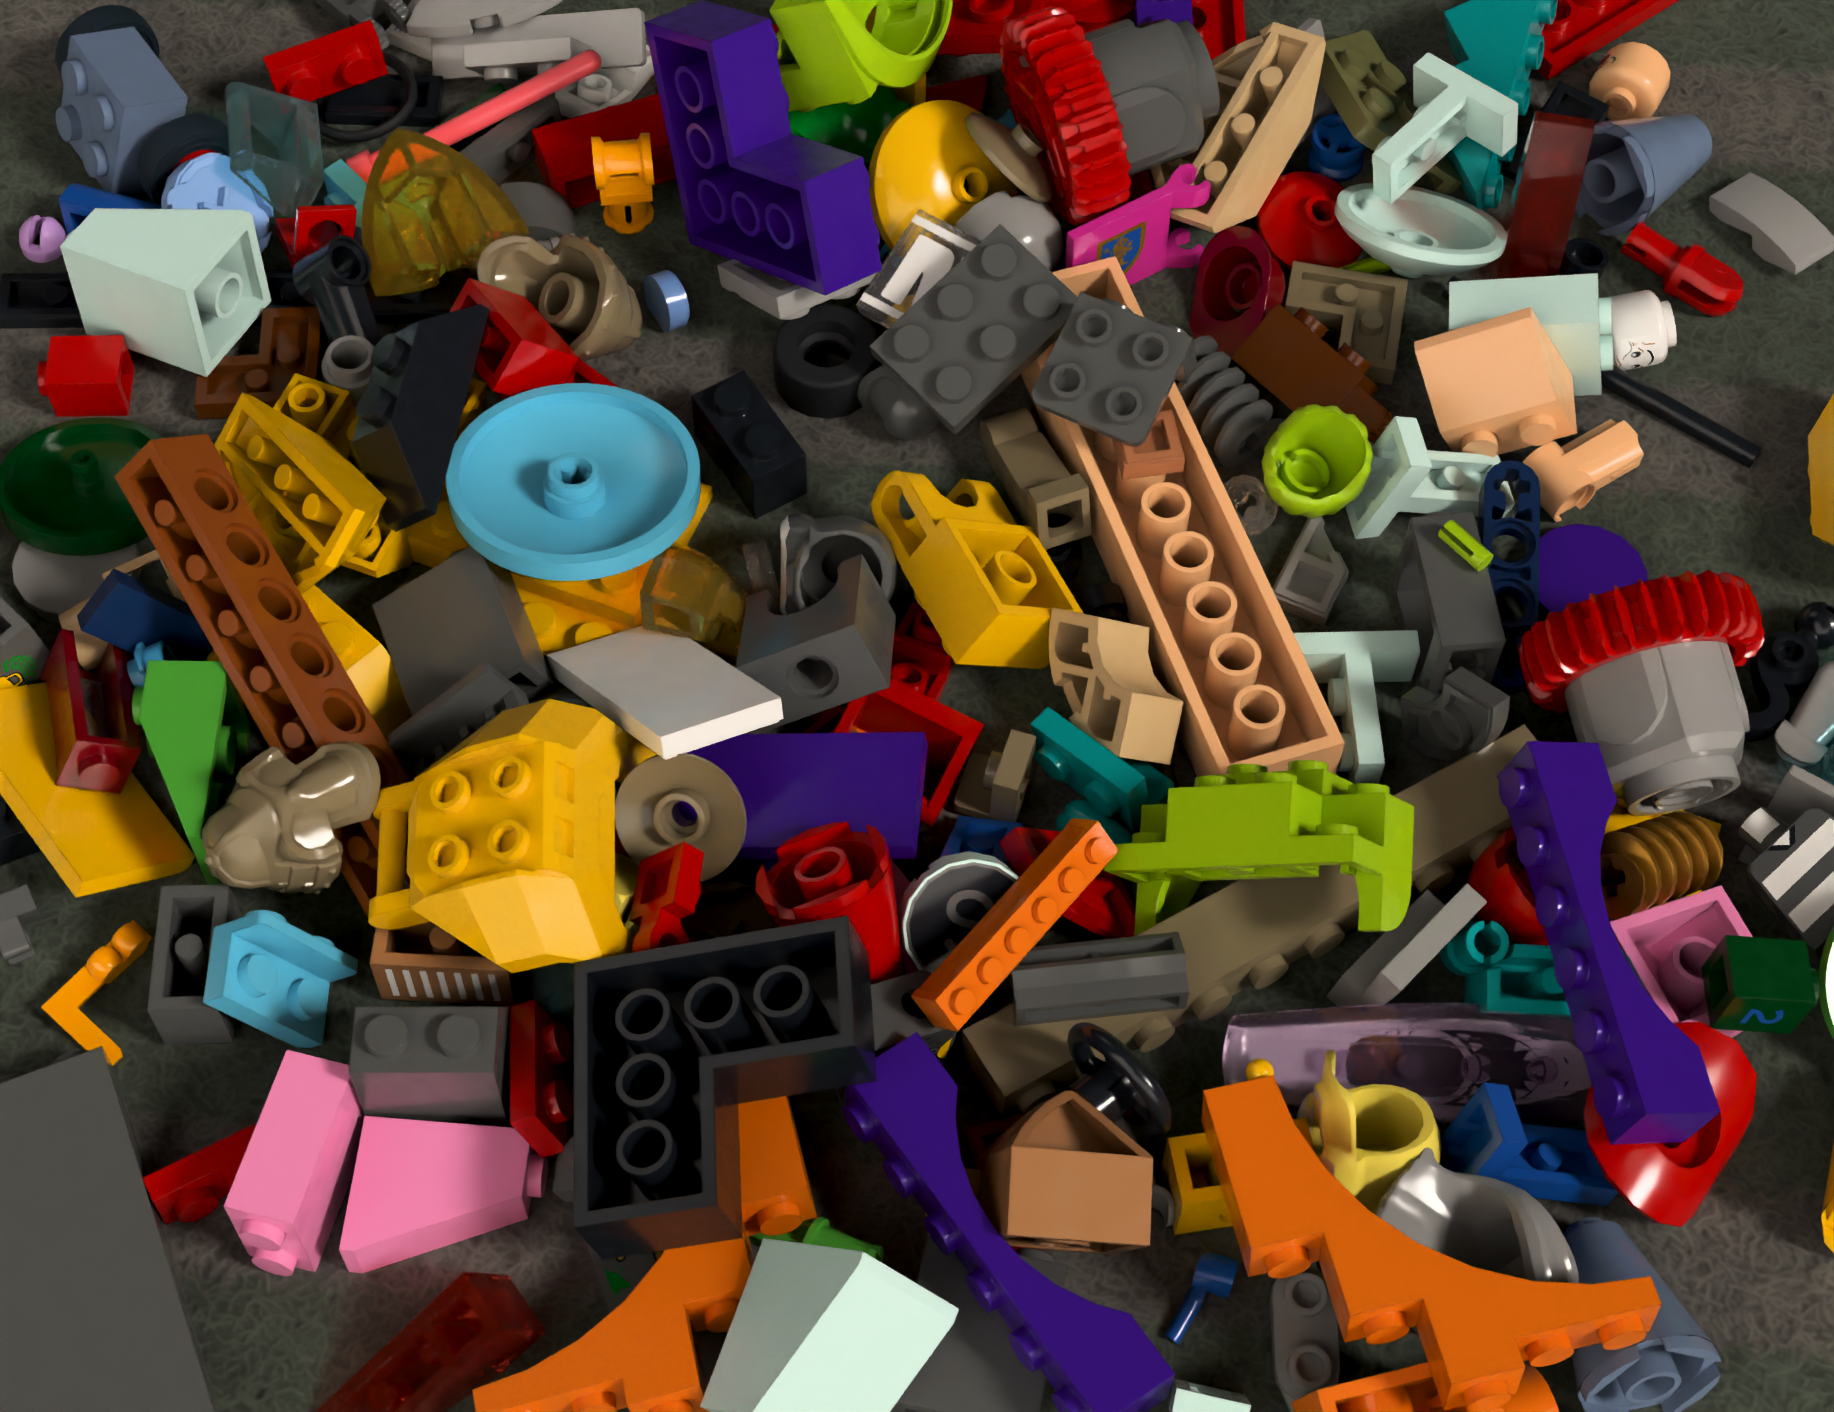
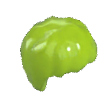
M1310 404L1294 410L1286 420L1279 424L1277 431L1273 433L1264 447V456L1261 461L1264 484L1272 500L1289 515H1302L1309 519H1315L1323 515H1334L1348 503L1355 500L1364 489L1371 472L1374 457L1371 443L1368 441L1366 426L1354 414H1346L1338 406L1330 405L1323 407L1317 404Z

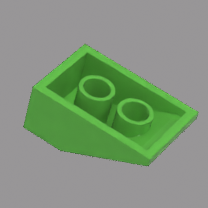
M148 660L144 686H136L132 699L133 720L136 725H142L146 734L148 755L150 758L156 759L207 884H223L217 877H213L210 874L209 866L205 863L206 851L203 847L201 832L209 817L226 804V800L229 798L237 782L236 777L241 768L245 766L251 728L250 721L240 694L221 661Z

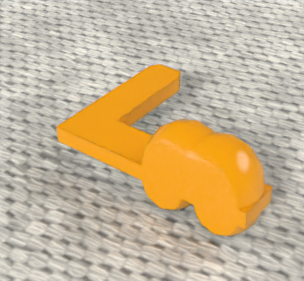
M134 920L120 927L113 935L111 941L106 946L97 949L89 957L86 965L41 1006L42 1010L83 1049L90 1051L102 1046L112 1066L123 1057L121 1049L79 1008L104 984H109L116 979L147 949L152 937Z

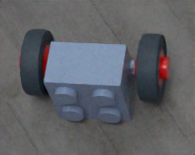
M121 5L97 7L79 16L66 28L58 41L55 52L56 65L64 84L61 107L56 111L57 129L61 138L66 142L69 141L82 159L88 175L92 178L95 177L104 191L124 196L147 192L156 204L161 205V197L167 178L180 163L209 152L223 153L220 155H226L230 158L237 157L243 161L242 150L237 139L220 120L205 114L185 116L188 97L159 60V43L154 31L146 20L129 7Z

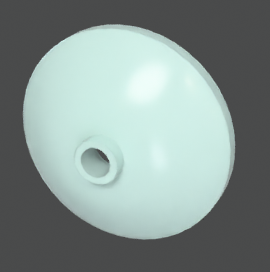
M1373 183L1353 185L1339 193L1334 208L1338 222L1351 239L1370 256L1391 266L1390 268L1393 272L1409 278H1421L1424 275L1445 276L1481 268L1498 259L1503 254L1507 242V233L1504 227L1488 213L1455 197L1411 186L1390 204L1373 194Z

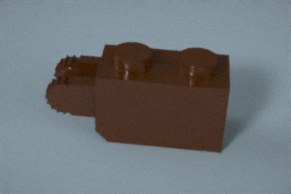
M1277 303L1231 359L1292 411L1298 407L1317 404L1323 407L1330 405L1338 406L1344 413L1354 414L1366 426L1368 441L1375 444L1394 417L1392 413L1387 412L1386 408L1372 398L1379 387L1364 375L1372 365L1345 342L1335 351L1321 338L1329 329L1303 307L1293 316Z

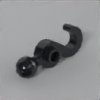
M1811 602L1804 606L1795 617V633L1778 631L1768 634L1764 637L1765 641L1755 657L1751 658L1750 674L1752 683L1764 710L1756 713L1748 712L1750 731L1745 733L1744 741L1755 742L1765 740L1775 733L1789 709V697L1799 695L1805 691L1819 668V656L1816 650H1827L1834 646V607L1826 604L1827 602Z

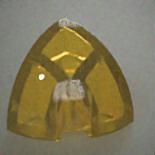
M396 128L381 148L368 179L362 211V244L370 258L372 269L369 280L375 296L400 295L435 287L439 284L438 279L446 271L455 270L461 265H471L473 269H476V263L479 261L480 255L486 246L495 240L513 235L526 237L530 233L519 212L498 185L472 161L448 145L421 133Z
M674 542L669 548L654 558L640 590L642 629L704 642V648L736 668L747 597L750 594L730 571L712 557L689 546Z

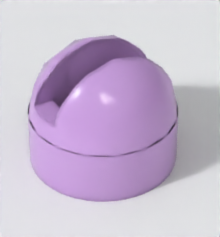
M35 215L24 221L19 229V245L26 258L33 262L45 263L62 256L60 245L65 241L67 235L62 225L54 217ZM38 233H40V245L34 244Z

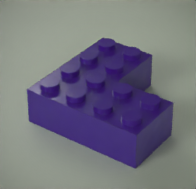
M700 0L644 22L690 244L731 260L735 259L744 265L825 296L881 271L882 265L878 248L880 234L873 218L869 195L870 176L864 165L863 157L791 134L787 112L789 109V98L782 84L777 57L779 42L772 28L771 19Z

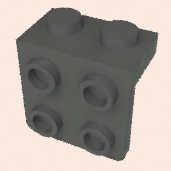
M1080 292L1032 389L1033 401L1037 407L1121 443L1138 447L1146 441L1175 379L1187 384L1197 363L1193 337H1190L1184 330L1164 321L1154 322L1134 314L1128 307L1108 298L1100 300Z

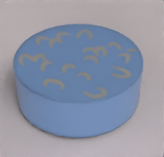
M663 270L646 276L643 282L645 301L663 331L668 332L685 326L690 317V308L686 292L678 277L669 270Z

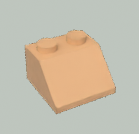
M1531 307L1414 342L1415 354L1439 432L1453 452L1476 453L1495 457L1496 455L1529 446L1545 445L1555 439L1577 434L1572 374Z

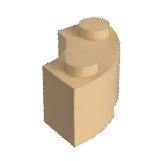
M1052 607L1048 640L1051 674L1054 685L1062 686L1068 703L1074 713L1069 717L1072 724L1118 757L1170 765L1184 701L1167 693L1154 676L1148 654L1150 627Z

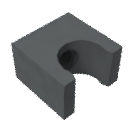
M862 554L842 561L837 568L839 577L831 591L817 603L800 612L783 615L768 589L747 597L736 668L781 697L784 719L771 724L772 729L890 687L896 615ZM813 657V658H819V659H821V660L817 661V660H811V659H809V658Z

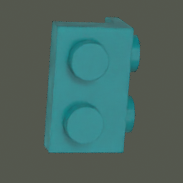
M1049 707L1030 723L1032 734L1036 736L1035 747L1037 752L1035 753V759L1040 767L1049 776L1057 781H1063L1085 797L1098 812L1107 817H1113L1132 833H1136L1140 829L1142 805L1165 804L1167 802L1168 788H1175L1174 782L1147 762L1116 756Z

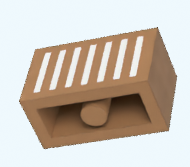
M427 922L395 930L375 928L370 967L381 999L501 1006L516 1005L520 972L511 973L434 923Z

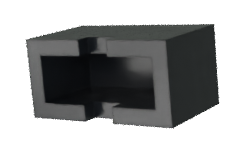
M744 370L691 395L695 437L718 469H722L729 479L731 487L754 519L807 494L805 452Z

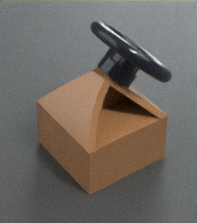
M1087 1022L1077 1023L1069 1030L1067 1042L1070 1054L1082 1076L1067 1091L1065 1090L1039 1104L1015 1121L979 1159V1204L994 1229L1011 1247L1098 1254H1117L1150 1246L1153 1156L1114 1123L1123 1117L1129 1125L1144 1134L1155 1137L1163 1136L1172 1128V1109L1164 1091L1154 1076L1127 1046L1097 1025ZM1091 1047L1103 1054L1105 1061L1095 1057Z

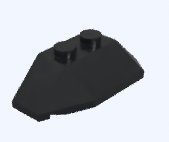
M481 304L423 319L395 334L389 333L378 342L372 352L371 364L373 369L367 390L361 396L356 407V415L359 418L348 460L387 498L379 512L378 518L395 532L436 514L490 311Z

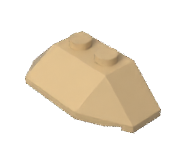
M1272 22L1260 30L1261 35L1235 45L1212 60L1218 82L1220 106L1219 112L1215 117L1203 121L1205 136L1198 150L1192 154L1150 168L1156 189L1166 185L1177 167L1187 163L1193 164L1197 169L1196 179L1189 185H1199L1203 181L1208 180L1211 184L1210 196L1204 205L1196 208H1171L1170 218L1212 233H1217L1253 218L1258 214L1311 123L1326 47L1324 37Z

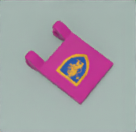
M1190 163L1177 167L1166 185L1067 232L1065 269L1116 256L1130 286L1165 268H1191L1198 265L1204 247L1198 244L1192 249L1180 248L1179 245L1190 242V232L1186 228L1181 227L1169 234L1171 208H1196L1204 205L1209 199L1211 184L1208 180H1205L1199 185H1189L1196 179V167Z

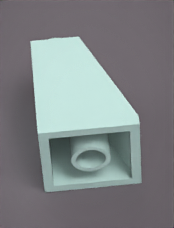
M95 208L76 229L68 234L65 241L60 245L86 334L123 335L128 349L204 377H208L263 312V308H266L271 302L252 213L243 210Z
M763 1238L700 1407L709 1412H890L954 1324L959 1308L863 1251Z

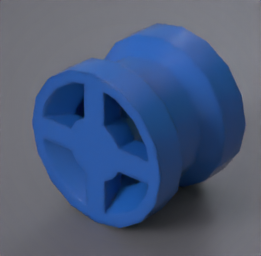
M1339 113L1329 114L1320 118L1314 125L1312 132V146L1309 149L1307 158L1309 168L1312 172L1327 176L1336 182H1346L1355 178L1362 169L1363 154L1366 151V146L1353 138Z

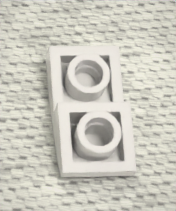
M646 45L647 61L644 66L599 69L555 92L560 113L568 118H573L602 110L609 106L630 102L655 73L649 46Z

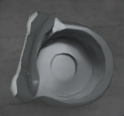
M796 513L788 515L783 520L780 528L781 588L779 607L783 615L800 612L824 598L837 582L839 577L837 568L840 563L860 554L864 556L888 602L891 600L898 581V561L891 542L878 527L854 516L846 515L814 519L807 514Z

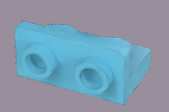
M268 910L250 911L242 918L214 927L203 1003L296 1048H313L323 1045L330 983L357 974L358 959L335 948L334 943L329 939L312 936L287 923L285 917L279 913Z

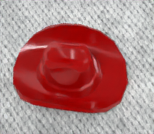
M1702 1022L1673 1024L1699 1046L1720 1113L1685 1142L1611 1145L1603 1118L1597 1112L1594 1104L1592 1084L1587 1094L1583 1115L1588 1146L1604 1177L1631 1207L1654 1223L1682 1227L1695 1215L1719 1174L1740 1144L1754 1115L1757 1081L1755 1070L1737 1040Z

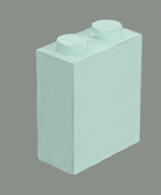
M1598 273L1449 282V331L1531 307L1572 374L1574 396L1602 395L1601 371L1613 370L1611 297L1599 298Z

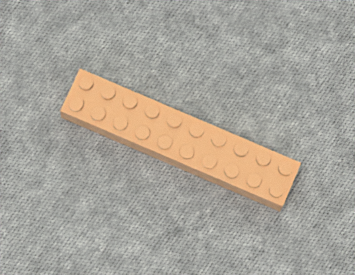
M1116 256L1052 272L1077 297L1080 292H1083L1100 300L1102 298L1112 299L1128 307L1134 314L1144 317ZM1056 341L1021 373L1031 398L1032 389ZM1175 381L1160 411H1173L1185 456L1184 470L1179 473L1122 480L1112 438L1035 405L1055 453L1071 475L1079 473L1089 487L1092 538L1112 583H1116L1121 589L1128 609L1126 615L1129 622L1150 627L1148 654L1154 676L1167 693L1184 701L1177 732L1197 777L1227 774L1228 766L1232 764L1262 765L1268 768V772L1287 771L1288 762L1294 760L1325 762L1328 764V771L1336 774L1345 742Z

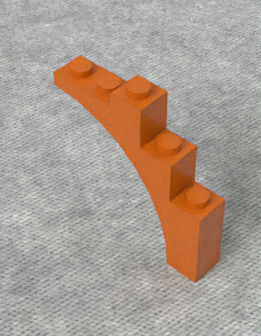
M1273 1075L1203 1090L1201 1122L1248 1277L1268 1273V1276L1271 1278H1287L1304 1272L1310 1267L1311 1263L1319 1261L1344 1343L1364 1338L1368 1344L1372 1345L1389 1343L1405 1336L1409 1332V1328L1416 1326L1444 1410L1465 1405L1469 1412H1484L1498 1408L1511 1399V1394L1517 1392L1525 1370L1523 1361L1529 1360L1530 1365L1533 1367L1549 1366L1572 1356L1574 1349L1601 1343L1602 1347L1606 1350L1621 1349L1640 1342L1646 1337V1332L1650 1331L1662 1305L1651 1276L1584 1284L1531 1281L1472 1267L1417 1243L1369 1211L1324 1167L1296 1127Z
M789 1096L738 1104L743 1238L664 1250L661 1257L629 1296L580 1339L527 1370L473 1389L476 1412H618L619 1409L627 1407L630 1412H709L700 1407L707 1384L696 1332L707 1329L711 1332H728L754 1264L749 1236L759 1233L765 1235L785 1234L798 1228L803 1221L818 1218Z

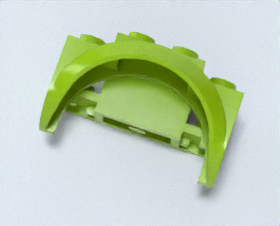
M1294 760L1288 762L1287 771L1268 772V768L1262 765L1232 764L1228 766L1227 774L1196 777L1194 787L1168 788L1167 804L1142 805L1140 832L1132 834V843L1115 844L1118 853L1104 867V871L1137 883L1134 936L1186 909L1203 881L1319 877V866L1340 865V873L1355 876L1359 899L1358 931L1387 932L1401 924L1409 907L1412 887L1414 806L1391 795L1390 787L1375 783L1353 784L1328 771V764L1321 761Z

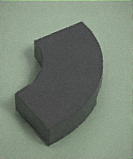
M1462 666L1445 677L1442 693H1433L1416 686L1401 696L1403 744L1422 755L1445 761H1457L1474 751L1477 753L1498 738L1504 729L1509 712L1510 696Z

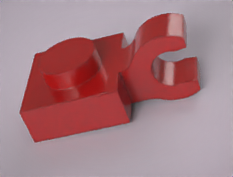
M683 841L640 861L629 920L640 926L639 932L633 940V952L690 943L681 926V918L695 912V906L701 894L700 876L704 852Z

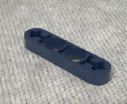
M1509 460L1494 465L1487 473L1481 485L1478 533L1481 544L1494 555L1492 561L1487 566L1494 595L1498 593L1513 594L1523 604V617L1514 621L1501 619L1505 638L1515 637L1510 645V662L1515 666H1520L1518 646L1522 641L1520 635L1523 636L1526 631H1531L1534 623L1538 622L1540 484L1532 468L1522 462ZM1503 481L1513 482L1514 491L1520 493L1513 506L1512 517L1502 518L1506 510L1505 492L1499 490ZM1503 535L1515 537L1524 546V558L1512 563L1502 561L1492 550L1493 539ZM1497 666L1490 683L1507 695L1516 694L1526 687L1521 668L1516 669L1512 678L1503 677L1502 668Z

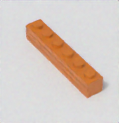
M1072 818L1066 824V827L928 979L914 991L911 997L934 1027L958 1032L1118 853L1117 847L1098 820Z

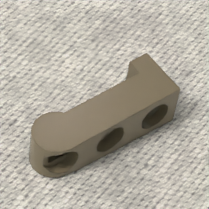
M1020 408L981 420V442L994 473L1025 526L1032 527L1045 550L1092 535L1088 485L1079 473L1074 475L1069 473L1043 434L1038 432L1030 412L1026 408ZM1060 513L1069 516L1071 521L1064 526L1051 528L1048 527L1047 515Z

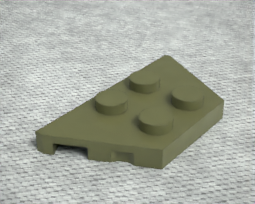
M1362 30L1325 41L1326 47L1319 81L1353 138L1372 151H1375L1384 138L1393 136L1407 124L1418 108L1413 106V101L1404 88L1406 79L1402 72L1395 65L1388 62L1371 32ZM1446 155L1427 171L1436 192L1448 195L1453 193L1462 184L1459 175Z

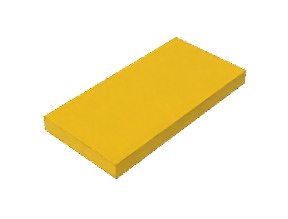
M46 682L0 689V794L75 898L180 874L190 868L195 855L132 772L121 794L55 785L58 770ZM85 711L88 735L97 736L95 723Z

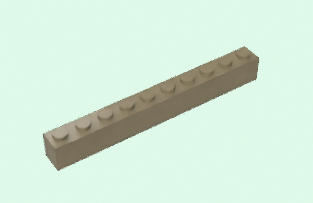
M1525 724L1496 739L1476 753L1474 751L1394 795L1414 806L1412 887L1410 897L1419 892L1423 894L1427 889L1432 894L1443 889L1452 881L1455 872L1475 862L1496 837L1512 826L1507 807L1504 806L1500 799L1497 775L1527 741H1537ZM1340 865L1319 866V877L1237 880L1136 935L1179 932L1185 951L1186 975L1189 988L1187 1007L1185 1009L1015 1026L1013 1004L1011 1003L962 1030V1055L1003 1119L1019 1112L1024 1116L1030 1110L1058 1094V1091L1073 1084L1082 1076L1070 1054L1067 1042L1069 1030L1075 1024L1087 1022L1097 1025L1115 1036L1131 1051L1139 1048L1143 1053L1149 1052L1169 1040L1174 1034L1175 1028L1188 1020L1197 1017L1198 1020L1203 1021L1217 1015L1230 1004L1233 995L1251 985H1254L1256 989L1265 988L1280 979L1287 972L1289 964L1307 954H1310L1312 958H1317L1333 950L1342 942L1345 933L1358 927L1359 899L1355 876L1340 873ZM1091 1047L1095 1057L1105 1061L1104 1055Z

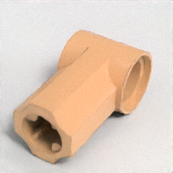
M1609 419L1562 447L1555 441L1540 446L1526 457L1522 463L1532 468L1539 479L1541 507L1553 520L1559 522L1562 520L1559 517L1560 514L1574 506H1577L1579 510L1582 509L1592 499L1596 490L1638 467L1644 453L1638 442V434L1625 420L1615 422Z

